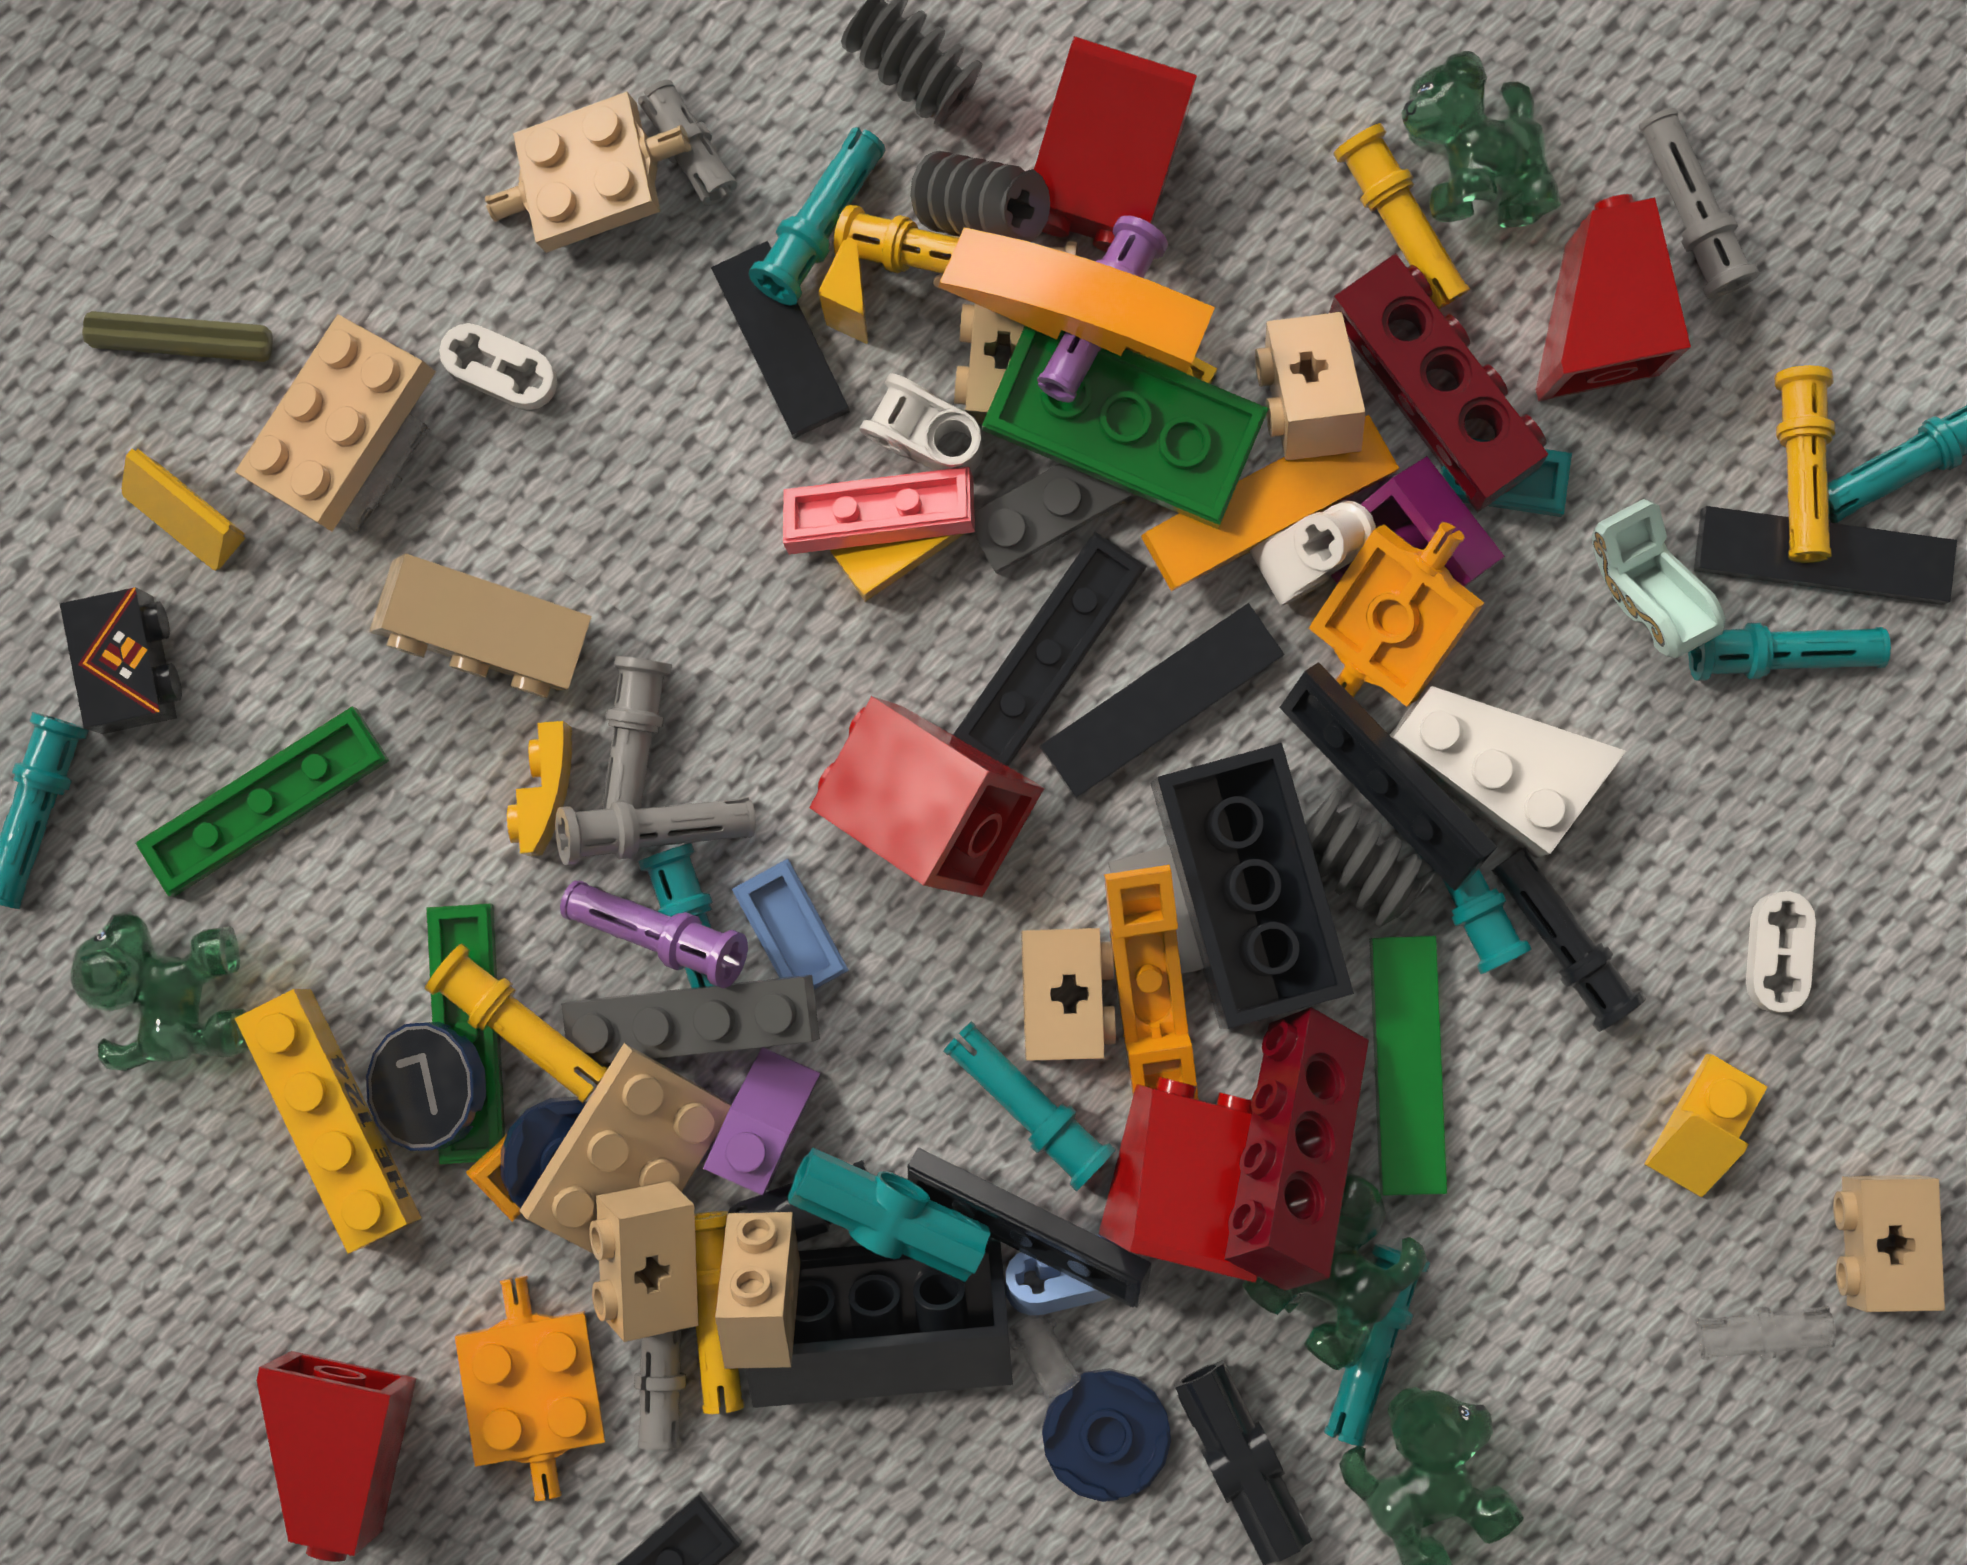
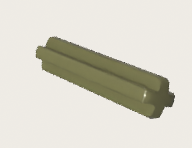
M91 311L85 315L82 329L84 342L92 348L265 362L271 357L273 345L272 331L264 325Z

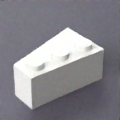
M1433 686L1421 693L1417 701L1411 705L1390 734L1395 742L1439 787L1521 848L1526 847L1529 851L1528 853L1535 858L1551 854L1626 752L1625 750Z

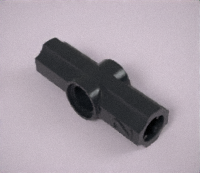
M1221 1360L1217 1363L1206 1365L1186 1375L1185 1378L1174 1384L1178 1393L1177 1396L1192 1427H1195L1205 1447L1201 1452L1226 1503L1232 1502L1262 1564L1267 1565L1272 1562H1280L1300 1552L1305 1545L1313 1541L1308 1532L1309 1528L1294 1498L1290 1496L1281 1478L1285 1472L1259 1421L1254 1423L1224 1361Z

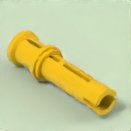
M1381 123L1375 124L1344 142L1334 151L1333 155L1337 162H1345L1364 193L1360 198L1363 206L1369 208L1372 212L1375 210L1379 212L1409 265L1416 266L1426 277L1433 292L1430 299L1438 309H1441L1455 301L1456 296L1461 297L1466 294L1470 287L1468 284H1465L1411 193L1410 189L1414 185L1412 182L1413 175L1409 169L1400 168L1383 139L1387 131Z
M850 204L844 208L837 221L834 233L835 255L837 254L843 240H847V237L857 241L860 259L882 263L885 270L889 272L900 273L902 271L905 272L910 267L944 274L951 257H946L943 253L952 255L959 238L918 229L917 224L906 216L898 215L893 220L865 214L862 207ZM869 237L878 238L880 241L872 240Z
M1814 365L1795 366L1784 369L1774 376L1775 387L1782 394V423H1779L1776 427V437L1780 440V444L1786 447L1789 559L1794 562L1810 563L1827 560V557L1830 558L1832 556L1829 534L1826 445L1832 441V437L1835 435V423L1828 419L1827 388L1834 381L1833 372L1827 367Z
M463 944L458 945L431 976L425 986V990L432 995L440 992L469 1015L468 1024L473 1028L477 1029L479 1027L481 1030H485L489 1026L508 1043L521 1051L576 1095L578 1100L583 1103L594 1091V1087L574 1071L579 1070L598 1085L608 1068L602 1067L538 1017L533 1011L515 999L513 995L516 990L512 987V982L506 978L500 980L494 978L468 957L470 949Z
M728 1211L695 1213L698 1303L696 1335L703 1396L702 1411L704 1414H720L719 1386L724 1388L726 1413L738 1411L745 1407L744 1400L742 1399L738 1368L725 1369L715 1320Z

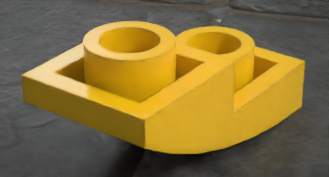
M564 721L537 723L538 739L529 740L528 753L531 775L533 778L541 777L542 787L516 789L517 804L508 805L507 827L510 842L519 843L520 853L527 856L543 855L555 831L557 810L564 806L571 772L572 727Z

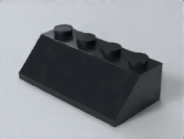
M1278 743L1156 777L1150 783L1166 841L1170 847L1219 1028H1234L1354 994L1283 744Z
M989 1236L982 1261L975 1274H971L966 1282L904 1254L900 1258L892 1259L878 1255L863 1246L799 1251L800 1274L791 1367L746 1368L753 1408L1013 1385L1001 1242Z

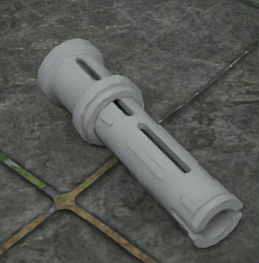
M1675 108L1665 109L1645 119L1639 124V130L1647 141L1663 181L1685 225L1686 230L1682 233L1683 239L1681 242L1686 252L1693 251L1707 282L1703 288L1707 299L1726 295L1752 282L1760 275L1756 264H1748L1734 231L1737 229L1738 224L1735 217L1730 216L1728 212H1721L1705 178L1702 167L1678 119L1677 110Z
M615 656L614 666L620 669L615 704L613 708L607 709L606 719L609 720L608 726L614 727L602 809H610L611 803L616 801H625L627 804H632L634 809H641L652 733H659V727L663 728L664 718L658 714L664 676L671 674L672 664L633 657Z
M749 797L634 809L632 804H627L625 801H616L611 803L610 809L575 812L571 806L558 808L555 821L557 848L564 865L578 863L579 857L615 854L619 860L629 859L632 855L637 854L639 848L727 838H751L754 836L756 828L755 810Z

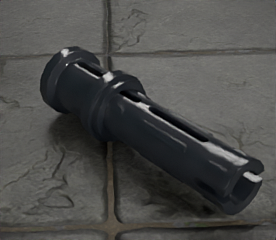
M1524 847L1491 871L1498 877L1530 924L1562 965L1563 969L1559 973L1562 976L1560 980L1564 986H1573L1596 1017L1592 1023L1598 1032L1605 1030L1634 1011L1646 998L1640 991L1632 992L1610 960L1613 956L1611 950L1608 947L1604 948L1602 943L1595 946L1565 905L1563 899L1557 894L1528 854L1527 848Z

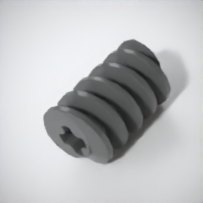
M867 0L846 27L841 39L842 47L851 53L861 50L859 58L865 68L874 69L879 67V80L889 86L898 83L896 91L902 101L910 102L917 99L915 109L920 117L929 118L936 115L934 124L942 123L969 95L983 64L979 60H975L963 69L958 67L957 64L964 47L958 43L944 53L941 52L939 47L945 36V30L942 27H937L926 36H923L920 31L927 14L923 10H919L905 20L902 14L908 0H891L889 3H886L884 0Z
M937 150L926 155L917 165L911 182L910 197L913 211L920 223L934 232L960 237L965 227L1032 242L1040 235L1048 221L1050 210L1049 189L1043 177L1034 169L1024 171L1020 166L986 161L985 159Z
M1337 788L1305 823L1313 852L1321 856L1318 864L1320 877L1322 878L1336 869L1341 872L1335 892L1339 895L1358 886L1361 890L1355 908L1359 912L1375 902L1381 905L1375 921V925L1380 928L1398 918L1428 885L1436 871L1432 870L1417 878L1422 864V857L1414 853L1398 862L1397 858L1402 847V841L1397 837H1393L1378 846L1377 842L1382 830V824L1378 821H1373L1358 829L1357 825L1362 814L1360 806L1352 805L1338 813L1337 808L1342 792Z

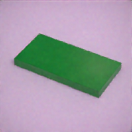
M1024 326L982 424V431L1218 529L1269 408L1126 348L1121 356L1102 348L1078 388L1074 401L1062 402L1056 400L1041 390L1037 379L1046 368L1065 331L1061 330L1058 338L1054 339Z

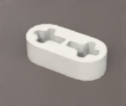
M470 323L455 326L441 340L439 349L441 362L448 373L462 384L525 410L541 408L549 403L556 392V372L544 355L530 347L482 326ZM474 339L479 340L478 348L486 357L494 360L490 368L471 361L466 369H462V361L455 354V350L459 345L470 347ZM531 364L537 365L535 372L543 381L539 389L528 387L524 394H518V384L512 377L503 374L506 366L520 372H526Z
M1791 891L1770 893L1762 897L1753 907L1750 918L1746 971L1747 993L1754 1004L1762 1010L1769 1012H1790L1799 1008L1808 998L1811 989L1816 928L1815 911L1807 899ZM1783 902L1786 903L1787 914L1797 916L1798 924L1796 928L1786 929L1783 948H1779V927L1770 925L1768 916L1769 913L1780 911ZM1778 956H1783L1782 976L1793 980L1792 991L1782 992L1779 1002H1776L1774 991L1764 988L1763 981L1765 976L1776 974Z

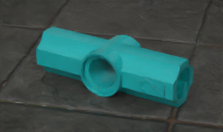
M813 1147L808 1155L803 1158L788 1194L789 1204L849 1230L850 1236L866 1249L892 1259L900 1258L904 1254L966 1282L971 1274H975L985 1254L986 1244L990 1236L987 1225L931 1201L929 1195L910 1180L886 1171L878 1172L877 1176Z

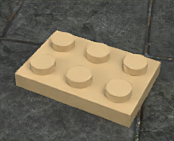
M337 314L235 470V473L332 532L436 371L417 357Z
M624 1043L519 1211L527 1220L593 1253L589 1228L590 1223L597 1220L596 1196L671 1181L682 1192L720 1131L731 1105L721 1097Z

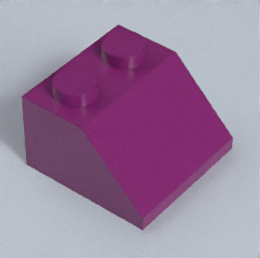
M1428 456L1391 478L1360 504L1372 515L1376 528L1386 525L1411 546L1422 550L1426 548L1437 532L1441 522L1455 526L1456 528L1452 533L1460 530L1465 538L1445 564V568L1464 587L1505 557ZM1351 563L1331 575L1337 584Z

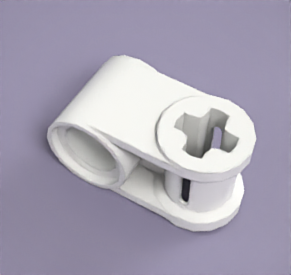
M890 373L885 381V385L888 388L872 419L864 420L859 431L882 447L898 455L910 457L934 471L970 467L971 473L974 472L981 463L984 453L981 431L976 420L967 412L935 397L917 383L903 376ZM958 431L970 437V447L960 456L949 457L943 455L937 449L939 440L949 432Z
M1344 501L1331 506L1324 512H1317L1304 517L1294 525L1259 543L1249 552L1282 607L1300 598L1301 595L1303 596L1321 586L1330 579L1329 576L1351 563L1372 531L1376 528L1372 515L1364 506L1357 502Z

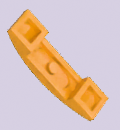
M1170 865L1104 874L1116 986L1132 1094L1134 1095L1137 1084L1156 1089L1159 1077L1197 1086L1193 1048L1188 1033L1176 933L1178 922ZM1196 1087L1194 1099H1198V1100H1199V1098H1198V1090H1197V1087Z

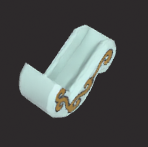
M1642 499L1596 525L1592 534L1593 549L1602 577L1614 600L1623 612L1633 621L1644 623L1652 635L1654 647L1659 652L1671 658H1678L1721 635L1726 618L1715 594L1667 549L1664 542L1667 535L1660 506L1652 501Z

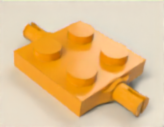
M1441 522L1439 529L1424 550L1411 546L1386 525L1375 528L1308 629L1334 649L1340 661L1344 664L1345 667L1336 680L1353 698L1363 683L1367 682L1382 687L1406 707L1417 701L1485 604L1457 582L1449 570L1445 568V564L1460 542L1465 538L1460 530L1452 533L1456 528L1455 526Z
M519 1276L515 1278L519 1303L515 1299L513 1279L500 1280L506 1319L488 1329L457 1334L455 1342L475 1467L509 1460L529 1463L534 1489V1501H544L547 1495L543 1474L546 1475L549 1499L562 1496L555 1458L572 1448L604 1443L606 1439L585 1311L559 1316L539 1313L532 1314L527 1283L528 1276Z

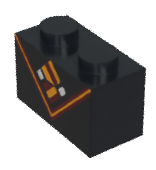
M134 587L59 603L84 729L107 734L177 718L174 702L181 700L182 687L175 666L172 663L166 664L162 640L169 638L170 627L165 608L160 601L154 602L152 595Z

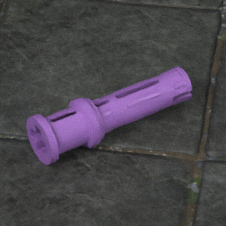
M1121 216L1113 227L1114 240L1103 259L1096 262L1144 278L1153 260L1159 259L1164 255L1168 242L1164 234L1151 223L1134 216ZM1065 332L1043 373L1039 375L1037 379L1038 386L1043 392L1062 402L1074 401L1078 388L1102 348Z
M581 880L573 881L566 888L561 899L560 912L563 918L575 920L611 934L616 938L657 952L659 959L666 967L674 970H681L687 967L705 974L709 982L717 987L726 988L738 978L745 964L748 942L744 934L734 930L722 933L703 926L699 917L690 913H678L671 917L639 905L634 901L589 886Z

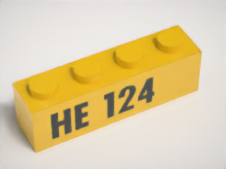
M292 989L234 1018L347 1254L362 1249L422 1219L312 990Z

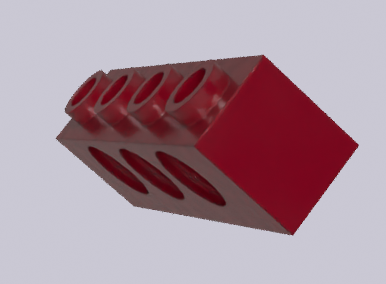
M1395 253L1333 297L1329 313L1342 312L1351 346L1442 467L1444 466L1455 479V484L1460 486L1466 494L1468 501L1478 513L1498 497L1539 470L1549 455L1544 449V446L1547 444L1546 438L1540 427L1529 415L1523 414L1519 416L1506 399L1508 389L1499 373L1489 364L1481 366L1468 349L1470 339L1461 323L1451 314L1444 317L1430 299L1433 292L1423 273L1414 265L1406 267ZM1399 319L1408 320L1418 328L1420 337L1412 341L1399 340L1390 332L1388 324ZM1433 369L1447 370L1455 377L1458 387L1451 391H1439L1429 384L1426 373ZM1472 418H1480L1487 421L1494 429L1495 439L1488 442H1479L1472 439L1465 430L1464 422Z
M1312 1007L1269 1023L1268 1031L1263 1038V1057L1257 1088L1251 1100L1252 1116L1246 1147L1240 1158L1241 1174L1235 1206L1228 1221L1229 1238L1225 1260L1283 1290H1289L1330 1277L1369 1043L1367 1038Z

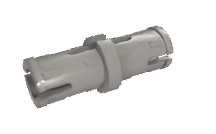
M662 80L648 87L644 91L646 96L638 98V104L644 110L649 120L652 121L659 134L682 125L690 140L691 151L680 153L668 159L672 163L677 162L705 206H710L724 200L731 194L730 190L736 189L738 183L715 152L716 150L710 142L712 134L703 122L698 123L694 116L691 115L671 80Z
M681 1330L641 1338L640 1373L634 1375V1388L640 1390L638 1447L641 1449L669 1450L680 1447V1390L686 1388V1374L681 1372Z

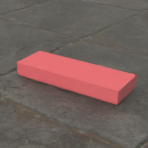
M970 467L784 489L783 544L789 555L975 532L974 478Z

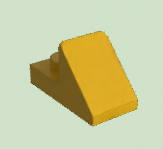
M1706 1054L1644 1165L1695 1195L1703 1197L1748 1148L1749 1144L1741 1140L1740 1136L1768 1086L1713 1054Z

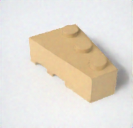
M405 553L392 560L369 632L389 638L386 646L404 653L424 658L426 650L451 657L449 667L465 673L486 678L489 669L513 676L511 687L547 698L550 688L556 690L569 689L592 616Z

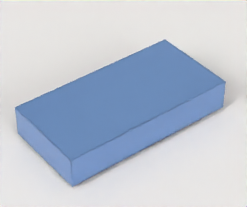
M789 859L778 863L732 889L779 978L812 975L815 990L849 971Z

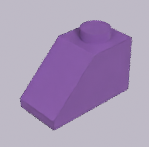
M762 1047L728 1111L703 1169L760 1195L765 1194L771 1185L820 1073Z

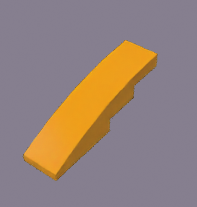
M965 227L938 286L1054 339H1057L1061 330L1119 356L1122 355L1126 347H1129L1187 373L1195 358L1215 309L1211 305L1153 281L1087 258L1028 241Z
M1368 414L1365 416L1362 451L1288 461L1283 457L1238 481L1218 529L1179 513L1141 535V538L1172 592L1250 553L1249 551L1259 543L1294 525L1304 517L1317 512H1324L1340 501L1390 477L1400 468Z

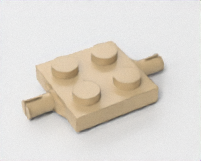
M624 92L513 133L520 165L518 186L485 196L486 207L495 222L527 209L531 218L535 242L547 253L661 212L655 187L657 163L680 153L691 151L690 140L682 125L648 137L642 129L636 101L628 92Z

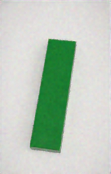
M352 706L151 832L135 844L168 897H175L389 762V759L358 709Z
M493 904L427 907L430 978L447 956L458 945L463 944L470 949L468 957L497 979ZM439 992L434 995L431 994L432 1022L447 1024L451 1026L448 1028L454 1030L459 1036H466L476 1047L484 1066L486 1080V1098L482 1111L476 1112L474 1120L469 1125L474 1127L464 1139L448 1148L438 1149L439 1164L477 1162L505 1136L500 1035L489 1026L485 1030H481L479 1027L477 1029L473 1028L468 1024L469 1015Z
M1436 936L1369 938L1380 1195L1447 1194Z

